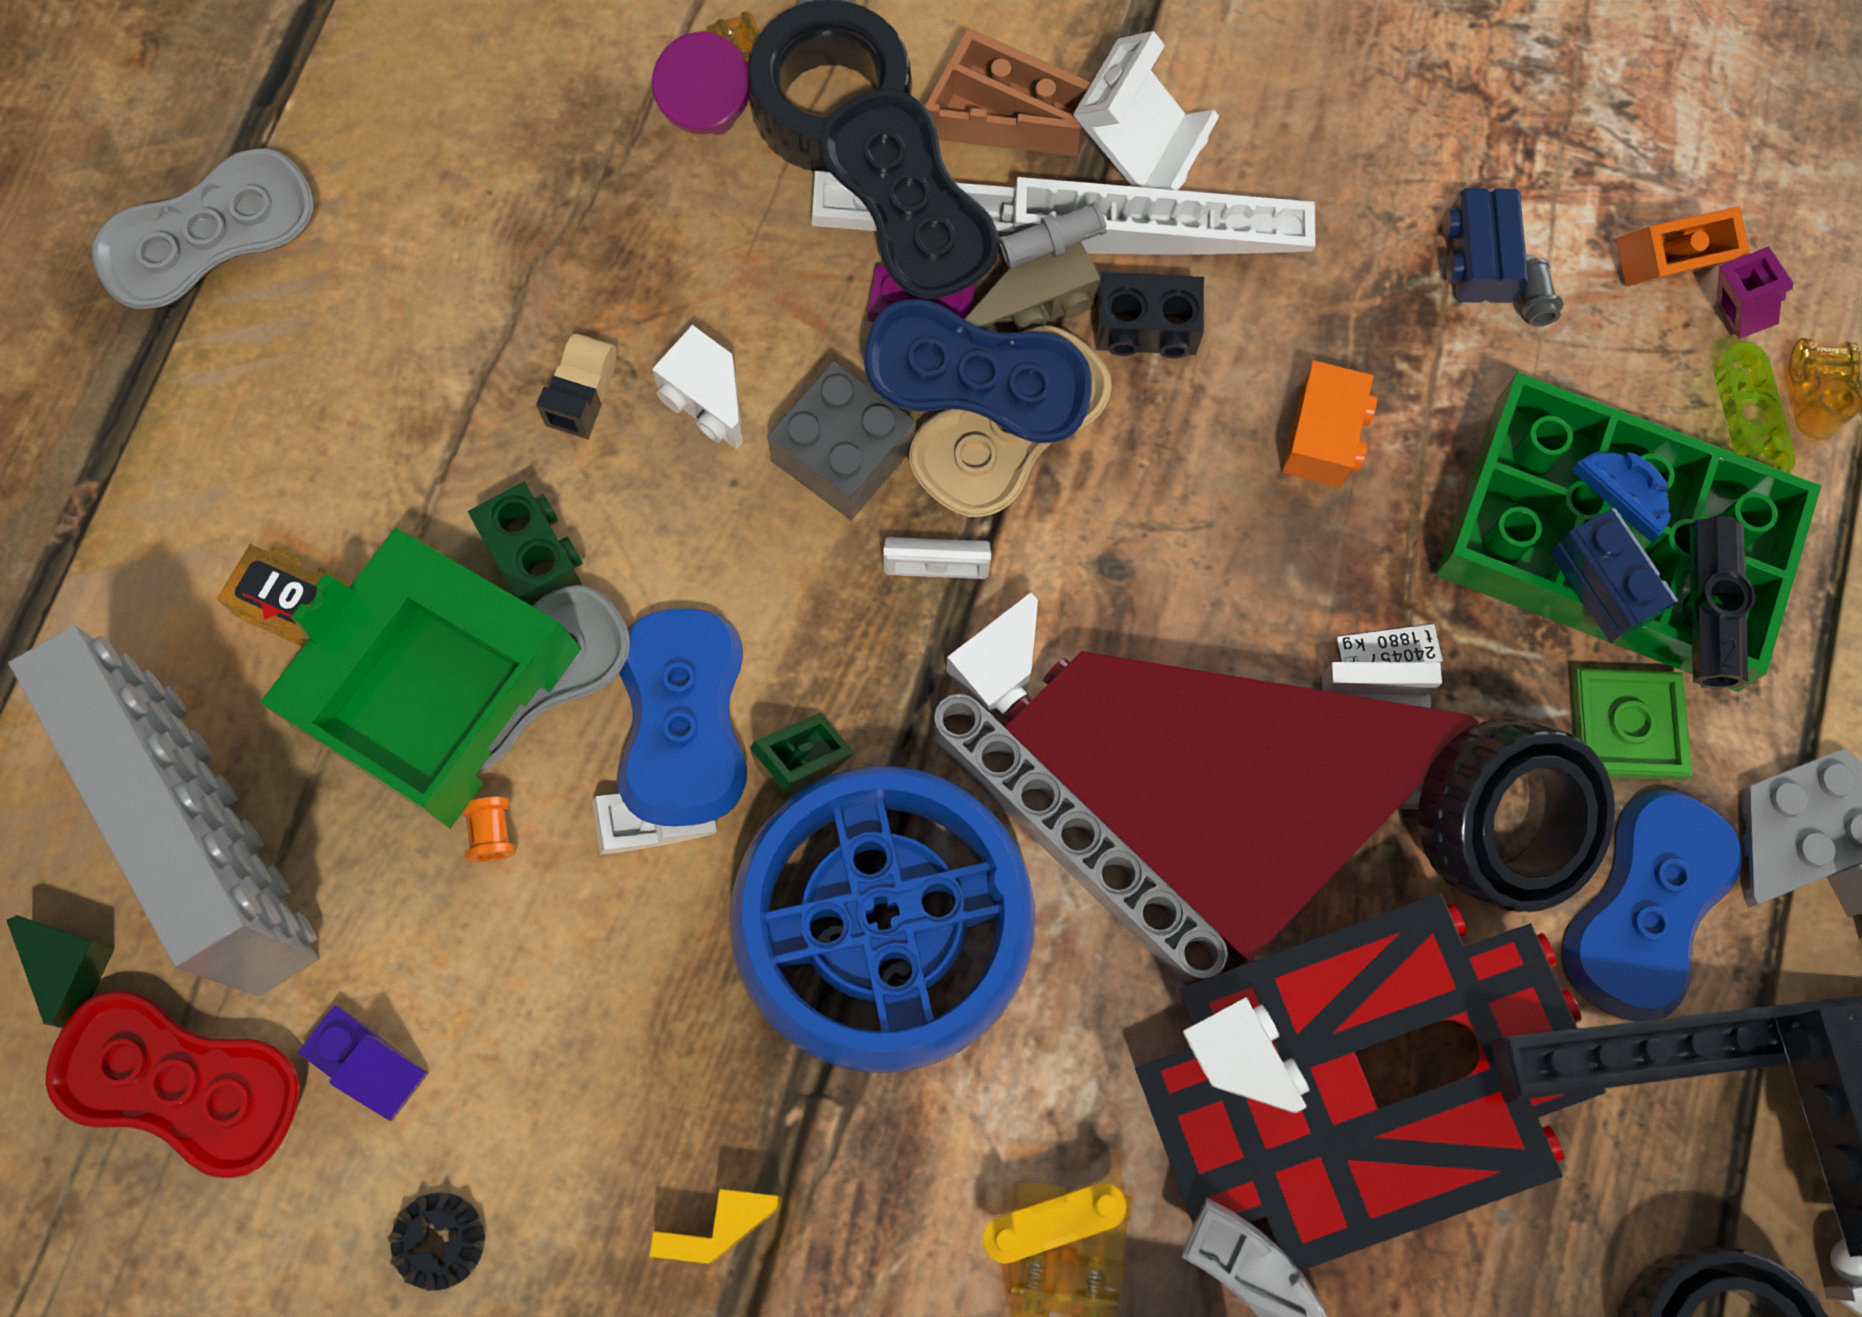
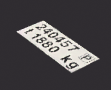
M1434 624L1337 637L1342 662L1443 661Z

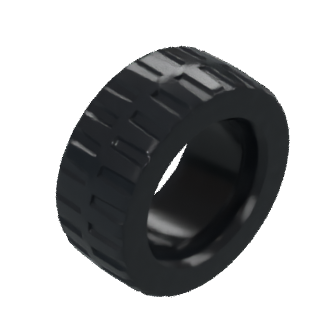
M817 0L806 2L784 11L764 28L755 40L753 50L749 54L747 85L754 123L761 138L767 142L768 147L792 165L809 171L830 172L824 163L820 149V134L829 116L813 115L791 104L785 96L790 84L802 73L819 66H842L857 71L872 84L875 91L896 89L911 95L912 79L910 60L905 44L899 38L896 30L883 17L866 7L851 2Z
M1515 718L1483 721L1466 729L1452 739L1431 765L1422 786L1418 806V829L1425 855L1428 857L1436 873L1442 876L1444 881L1450 886L1478 901L1517 913L1524 911L1531 913L1552 908L1580 891L1602 863L1611 841L1615 820L1614 792L1609 774L1593 749L1585 745L1580 738L1545 724ZM1537 768L1545 789V810L1541 825L1526 849L1515 858L1504 863L1499 858L1493 838L1495 813L1503 794L1516 779Z
M1723 1246L1685 1248L1656 1259L1655 1263L1645 1267L1638 1274L1633 1285L1629 1286L1618 1313V1317H1692L1700 1303L1718 1292L1730 1291L1739 1294L1751 1303L1762 1317H1829L1814 1292L1793 1271L1785 1269L1781 1263L1770 1257L1761 1256L1749 1250Z

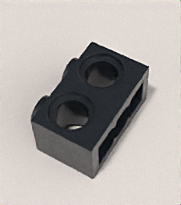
M1102 272L1097 293L1096 350L1109 351L1117 356H1130L1137 352L1160 353L1161 356L1172 359L1197 354L1204 334V277ZM1126 313L1132 316L1134 320L1122 321L1116 318L1114 314ZM1174 315L1180 317L1185 323H1172L1165 316Z

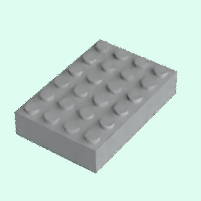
M75 624L8 662L175 968L260 997L319 960L311 943L317 940L312 926L301 912L298 911L293 914L284 898L290 893L288 884L275 866L266 867L258 853V850L264 847L260 835L247 819L240 821L232 807L233 804L238 802L233 788L221 774L214 776L206 760L213 757L212 752L198 731L193 729L189 732L181 718L182 715L187 713L186 706L170 685L163 688L151 671L147 669L141 673L129 655L124 653L118 656L114 648L103 636L94 639Z

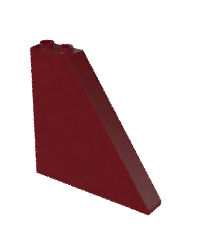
M1081 651L1071 662L1065 657L1059 660L1043 678L1047 686L1033 700L1028 695L1022 697L1005 716V719L1009 722L1005 728L1222 937L1226 943L1227 952L1241 965L1250 963L1425 780L1431 765L1444 747L1461 732L1479 723L1469 714Z

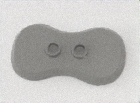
M262 148L236 153L221 162L202 182L188 192L170 200L127 208L111 217L97 232L92 243V260L95 271L108 293L127 307L151 309L173 304L184 297L207 273L217 266L242 255L283 247L298 237L308 224L313 212V198L310 187L296 164L279 151Z
M566 586L549 592L532 605L534 608L560 622L582 649L550 693L540 687L526 707L520 704L488 748L492 754L478 773L498 762L512 747L525 728L541 714L559 704L597 692L609 684L622 669L630 649L629 633L618 610L599 591L589 586Z

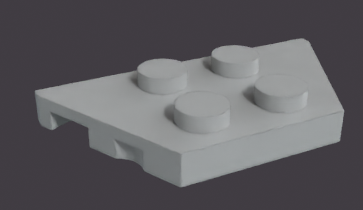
M1846 748L1741 790L1742 817L1746 822V831L1742 836L1743 857L1749 858L1750 888L1744 890V900L1748 908L1862 863V761Z

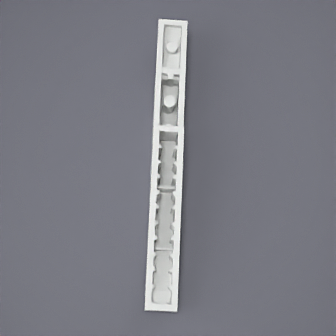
M815 171L812 226L877 231L871 214L857 196L838 182L830 172ZM1017 177L1015 188L956 183L989 213L997 228L999 238L1007 237L1041 224L1042 217L1052 214L1054 218L1089 206L1096 201L1103 213L1107 233L1081 241L1086 252L1091 254H1247L1313 251L1315 248V202L1024 177Z

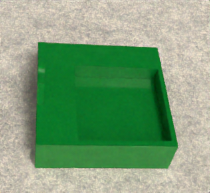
M395 527L350 587L325 573L315 585L317 588L315 598L309 604H301L291 618L308 641L260 703L293 728L451 829L468 806L470 800L473 799L484 784L476 774L492 754L488 749L520 704L526 707L540 687L549 693L582 648L557 620Z

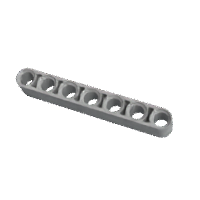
M954 694L949 695L940 702L934 717V736L940 748L1154 957L1185 984H1193L1221 972L1226 964L1228 955L1226 943L1222 937L978 701L969 695ZM952 715H963L972 722L973 728L966 734H953L944 726L945 720ZM990 752H1002L1011 760L1012 766L1005 772L996 773L987 769L982 759ZM1031 789L1042 790L1050 798L1051 806L1044 811H1032L1023 803L1022 794ZM1069 827L1081 828L1089 836L1090 846L1085 850H1072L1063 842L1061 833ZM1111 865L1120 866L1125 869L1130 879L1129 887L1123 890L1110 888L1103 880L1102 869ZM1149 904H1157L1165 908L1170 917L1169 928L1157 930L1150 927L1144 920V907ZM1187 944H1201L1208 950L1211 958L1208 970H1196L1188 964L1184 955Z

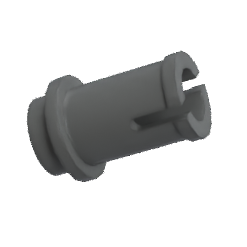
M1544 258L1527 260L1529 282L1522 291L1525 301L1522 307V315L1525 319L1529 320L1532 326L1537 327L1556 322L1561 316L1560 311L1564 305L1562 298L1555 293L1549 270L1550 264Z

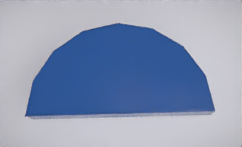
M1600 451L1590 454L1571 469L1609 505L1616 508L1618 513L1652 543L1660 537L1670 521L1671 513L1668 512L1669 502L1665 492L1668 489L1667 482L1654 465L1634 453L1627 452L1625 455L1616 453L1603 454Z

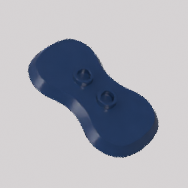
M910 299L894 302L881 311L871 326L865 346L864 365L868 382L883 399L902 409L912 411L943 409L969 411L990 419L1021 439L1036 443H1053L1065 440L1073 435L1082 425L1089 408L1092 394V375L1089 363L1075 345L1052 333L1039 331L1017 333L993 332L970 324L937 303L927 300Z

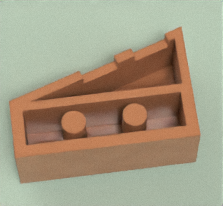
M967 28L925 107L935 122L939 140L1078 157L1089 134L1073 114L1092 82Z

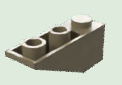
M1082 242L1066 247L1065 253L1054 257L1050 253L1018 265L1014 269H1009L964 320L974 326L993 332L1017 333L1037 326H1045L1047 322L1064 315L1066 317H1076L1086 312L1096 303L1100 277Z

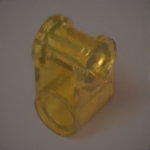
M1801 338L1793 346L1789 360V375L1793 385L1794 419L1797 427L1806 436L1817 440L1829 439L1862 409L1861 351L1856 342L1844 341L1839 346L1816 344L1813 339Z

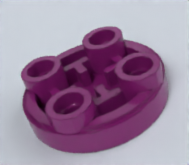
M709 32L686 34L671 42L658 57L652 74L653 96L665 117L679 129L693 134H725L731 130L734 122L740 117L748 104V65L738 48L726 38Z

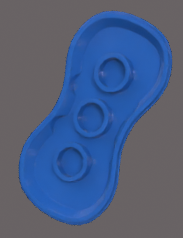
M682 608L650 613L637 619L628 627L630 649L628 658L619 672L631 700L633 722L629 740L619 762L617 772L618 790L628 810L637 818L648 823L674 827L707 823L726 815L737 805L747 780L745 757L732 730L729 714L731 693L739 675L743 659L741 640L737 631L728 620L711 611Z
M1669 789L1646 791L1634 798L1626 806L1620 816L1616 830L1615 859L1610 878L1602 892L1571 922L1563 941L1562 956L1564 969L1570 982L1586 999L1612 1015L1633 1022L1663 1019L1681 1004L1689 988L1692 945L1699 924L1705 914L1729 893L1735 885L1742 867L1741 842L1736 830L1726 818L1702 801Z

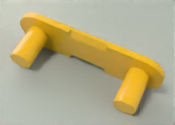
M1108 1183L1095 1184L995 1218L984 1230L983 1246L988 1256L994 1261L1012 1263L1116 1227L1125 1216L1126 1201L1122 1192L1117 1187Z

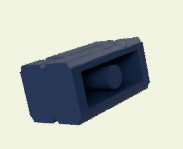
M1465 188L1459 192L1452 207L1446 208L1443 216L1444 238H1451L1452 252L1448 255L1446 263L1447 282L1455 283L1456 300L1458 302L1481 303L1487 300L1488 303H1511L1516 301L1529 282L1520 192L1518 189H1494L1489 191L1488 188Z
M1616 508L1610 509L1571 530L1550 551V554L1610 643L1655 620L1678 602V599L1667 583L1660 579L1659 571Z

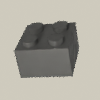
M833 361L767 436L771 462L852 521L909 454L912 440L916 435V420L883 399L872 388Z

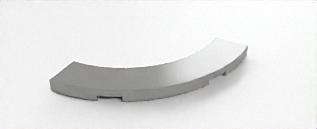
M1205 1197L1182 1249L1183 1259L1202 1268L1222 1282L1245 1305H1248L1257 1317H1329L1322 1302L1305 1276L1277 1245L1235 1212Z

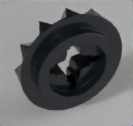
M440 1192L417 1197L415 1201L398 1213L393 1231L388 1236L392 1256L390 1263L398 1270L405 1283L426 1291L444 1290L461 1283L474 1271L484 1250L485 1231L480 1215L467 1200L451 1193ZM426 1219H428L429 1224H433L437 1231H453L455 1229L459 1231L450 1236L451 1240L443 1244L445 1255L442 1258L445 1266L442 1259H438L434 1251L415 1253L414 1249L420 1247V1243L428 1238L427 1228L429 1225Z

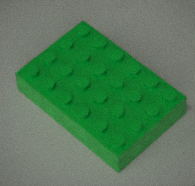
M1516 372L1497 398L1435 575L1609 642L1550 554V551L1571 530L1613 509L1611 505L1582 481L1571 469L1579 461L1594 452L1601 451L1603 454L1616 453L1625 455L1627 452L1634 453L1654 465L1667 482L1668 489L1665 492L1669 502L1668 512L1671 513L1670 521L1660 537L1652 543L1622 515L1621 517L1659 571L1660 579L1667 583L1678 599V602L1655 620L1612 642V644L1692 674V630L1685 620L1682 610L1684 599L1691 592L1689 526L1699 519H1709L1715 516L1736 518L1738 523L1744 524L1745 577L1754 588L1755 602L1754 606L1746 614L1748 682L1741 687L1728 688L1739 692L1766 675L1822 485ZM1711 595L1716 606L1725 610L1722 601L1716 596Z

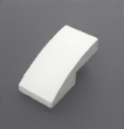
M620 794L596 796L592 801L600 855L662 846L712 835L717 832L715 820L698 825L675 827L648 823L637 818L628 810Z

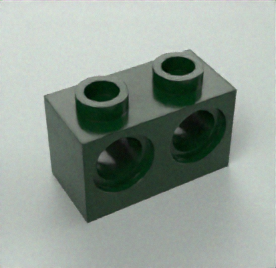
M525 481L467 511L515 597L532 606L542 596L556 589L573 585L583 586L575 571V568L583 565L580 556L568 536L558 541L550 527L559 522L545 495L541 494L534 498ZM515 519H530L524 529L518 532L507 531L509 524ZM543 560L554 561V565L548 573L540 576L531 575L532 568L538 562Z

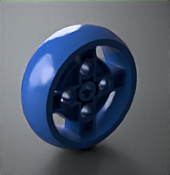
M869 766L839 772L810 784L781 804L765 821L747 848L736 875L730 905V938L736 967L748 995L766 1021L782 1037L814 1058L837 1067L870 1073L903 1072L938 1063L962 1051L985 1034L1003 1015L1023 982L1032 954L1036 924L1035 901L1026 865L1015 842L993 812L969 792L944 778L924 771L895 766ZM886 810L918 815L943 826L969 848L980 864L952 870L948 863L927 845L909 837L891 834ZM835 821L840 846L828 853L811 872L803 888L799 905L770 911L775 886L788 860L806 839L819 829ZM866 850H875L885 857L886 864L880 872L867 875L861 873L855 867L856 858ZM934 891L946 893L954 903L953 910L944 917L929 915L922 906V901L927 894ZM887 905L888 913L897 911L898 916L891 918L890 929L878 930L877 922L868 923L867 919L875 916L876 906ZM824 916L837 918L843 924L841 936L831 943L819 942L812 936L811 930L814 923ZM996 921L992 949L980 977L971 990L956 1005L933 1019L927 989L937 983L954 964L964 943L967 927ZM898 958L904 960L910 966L912 975L905 984L892 987L881 980L879 970L885 961ZM812 964L819 975L837 990L857 999L875 1002L881 1031L849 1027L820 1014L796 993L782 970Z

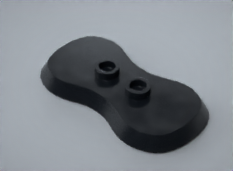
M881 89L868 92L846 102L829 116L820 134L822 158L835 179L857 196L871 214L877 228L881 257L893 281L913 296L935 299L958 293L982 279L996 263L999 253L997 228L989 213L976 200L965 193L947 171L942 160L937 128L927 108L906 92L896 89Z

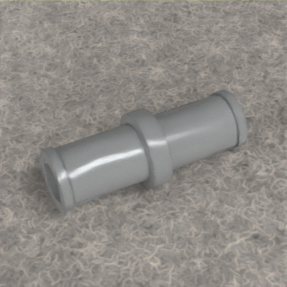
M1095 201L1089 206L1054 218L1052 214L1042 217L1041 224L1007 237H1000V248L1005 262L1011 270L1018 265L1050 253L1054 257L1062 255L1068 246L1097 235L1106 234V222L1100 206Z

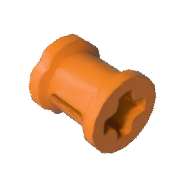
M484 797L470 800L468 806L460 815L466 817L470 845V848L465 851V859L471 863L490 862L506 859L516 854L515 845L509 843L505 811L510 809L509 798Z

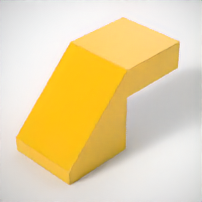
M719 1189L713 1237L656 1231L652 1235L649 1257L707 1264L714 1263L776 1213L781 1207L782 1197Z

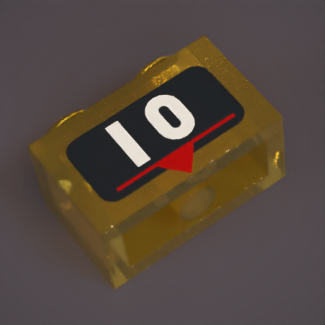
M249 544L218 595L217 600L234 616L303 647L308 639L292 620L291 616L301 604H309L315 598L317 593L315 585L325 573L346 586L349 583L338 574L319 567L316 574L300 567L302 561L298 557L277 546H273L270 552H267Z

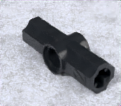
M1715 516L1709 519H1699L1689 526L1691 592L1684 599L1682 607L1684 618L1692 630L1693 682L1700 684L1702 688L1723 689L1741 687L1748 682L1746 614L1751 610L1755 602L1754 588L1745 577L1744 524L1738 523L1736 518ZM1711 595L1716 596L1722 601L1725 610L1716 606Z

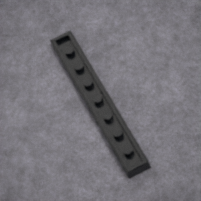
M1862 995L1517 1035L1490 1041L1504 1102L1788 1065V1058L1778 1030L1776 1018L1823 1008L1828 1009L1861 1003Z

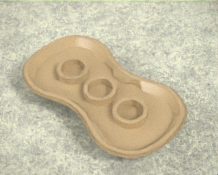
M1037 326L1023 331H1039L1058 335L1071 342L1083 353L1091 370L1092 394L1086 417L1078 429L1094 421L1105 409L1112 389L1111 375L1102 359L1081 339L1063 329L1053 326ZM946 409L928 419L919 428L911 443L909 463L920 485L940 504L967 517H984L1001 511L1018 497L1036 459L1051 443L1030 442L1011 434L995 422L979 414L964 410Z

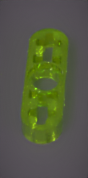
M1736 343L1719 358L1714 367V375L1734 453L1759 462L1757 457L1763 453L1765 460H1774L1776 466L1773 468L1790 473L1795 466L1796 457L1769 357L1762 348L1753 343ZM1736 361L1739 362L1741 368L1750 369L1751 373L1747 377L1743 369L1734 368L1733 364ZM1745 386L1746 391L1740 393L1739 391ZM1754 404L1760 407L1766 416L1765 425H1754L1747 421L1742 412L1743 405ZM1769 436V438L1765 442H1763V437Z

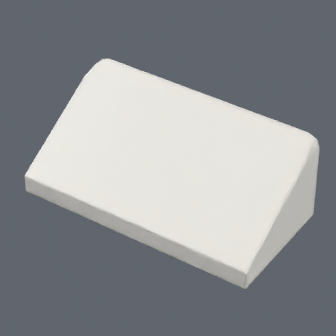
M887 537L885 539L883 555L884 573L886 575L986 579L989 576L991 562L990 543L973 540Z

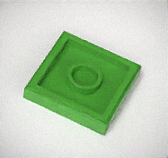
M1576 669L1571 673L1575 736L1580 738L1585 745L1590 746L1598 755L1609 774V778L1687 780L1692 777L1683 672Z

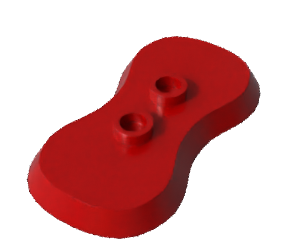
M114 990L102 992L81 1004L61 1029L53 1045L46 1068L45 1085L49 1099L56 1109L69 1120L88 1127H125L146 1131L168 1143L196 1170L217 1178L246 1176L260 1169L270 1160L280 1147L290 1128L299 1099V1078L296 1069L288 1057L276 1047L253 1039H212L197 1035L177 1024L157 1003L140 993L132 991Z

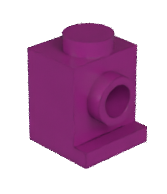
M1768 246L1719 266L1716 304L1738 339L1779 324L1781 302L1786 299V292L1793 289V281Z

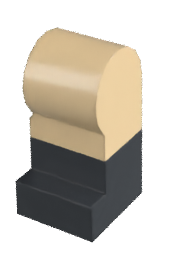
M577 333L569 338L563 352L561 364L557 367L549 388L543 387L536 403L545 426L589 440L615 370L617 359L615 345Z

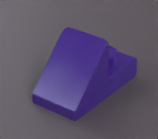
M336 1005L333 1006L297 1052L331 1078L329 1081L331 1085L389 1121H393L429 1074L343 1008Z

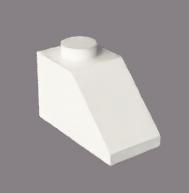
M1032 593L1025 596L947 657L946 673L965 695H969L978 701L992 716L998 711L1003 716L1007 715L1009 710L1022 697L1028 695L1025 690L1028 688L1032 670L1038 600Z

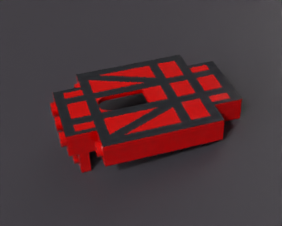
M1440 892L1179 988V994L1192 1026L1246 997L1253 1009L1262 1004L1279 1033V1037L1272 1040L1271 1043L1282 1063L1292 1058L1310 1090L1301 1095L1307 1107L1297 1113H1292L1211 1087L1191 1048L1135 1068L1192 1223L1194 1224L1205 1197L1235 1212L1247 1222L1265 1217L1275 1244L1300 1271L1563 1177L1557 1163L1564 1160L1559 1140L1549 1125L1541 1126L1538 1118L1605 1094V1089L1504 1102L1490 1041L1509 1036L1577 1029L1576 1023L1582 1021L1574 996L1568 988L1560 989L1551 967L1557 965V960L1545 934L1539 933L1536 935L1532 924L1529 923L1464 947L1460 938L1467 935L1463 918L1453 902L1446 905ZM1444 1020L1461 1023L1473 1033L1478 1043L1479 1057L1476 1066L1467 1076L1377 1108L1355 1054L1356 1051Z

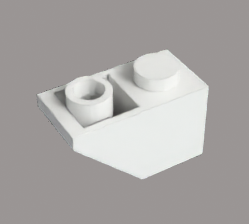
M692 325L653 367L652 371L658 388L656 394L672 411L680 413L684 410L697 420L696 425L708 438L716 443H720L723 439L737 450L743 443L733 355Z
M1246 997L1183 1031V1035L1211 1087L1292 1113H1297L1307 1107L1301 1095L1310 1091L1292 1058L1282 1063L1271 1043L1272 1040L1279 1037V1033L1262 1004L1253 1009Z

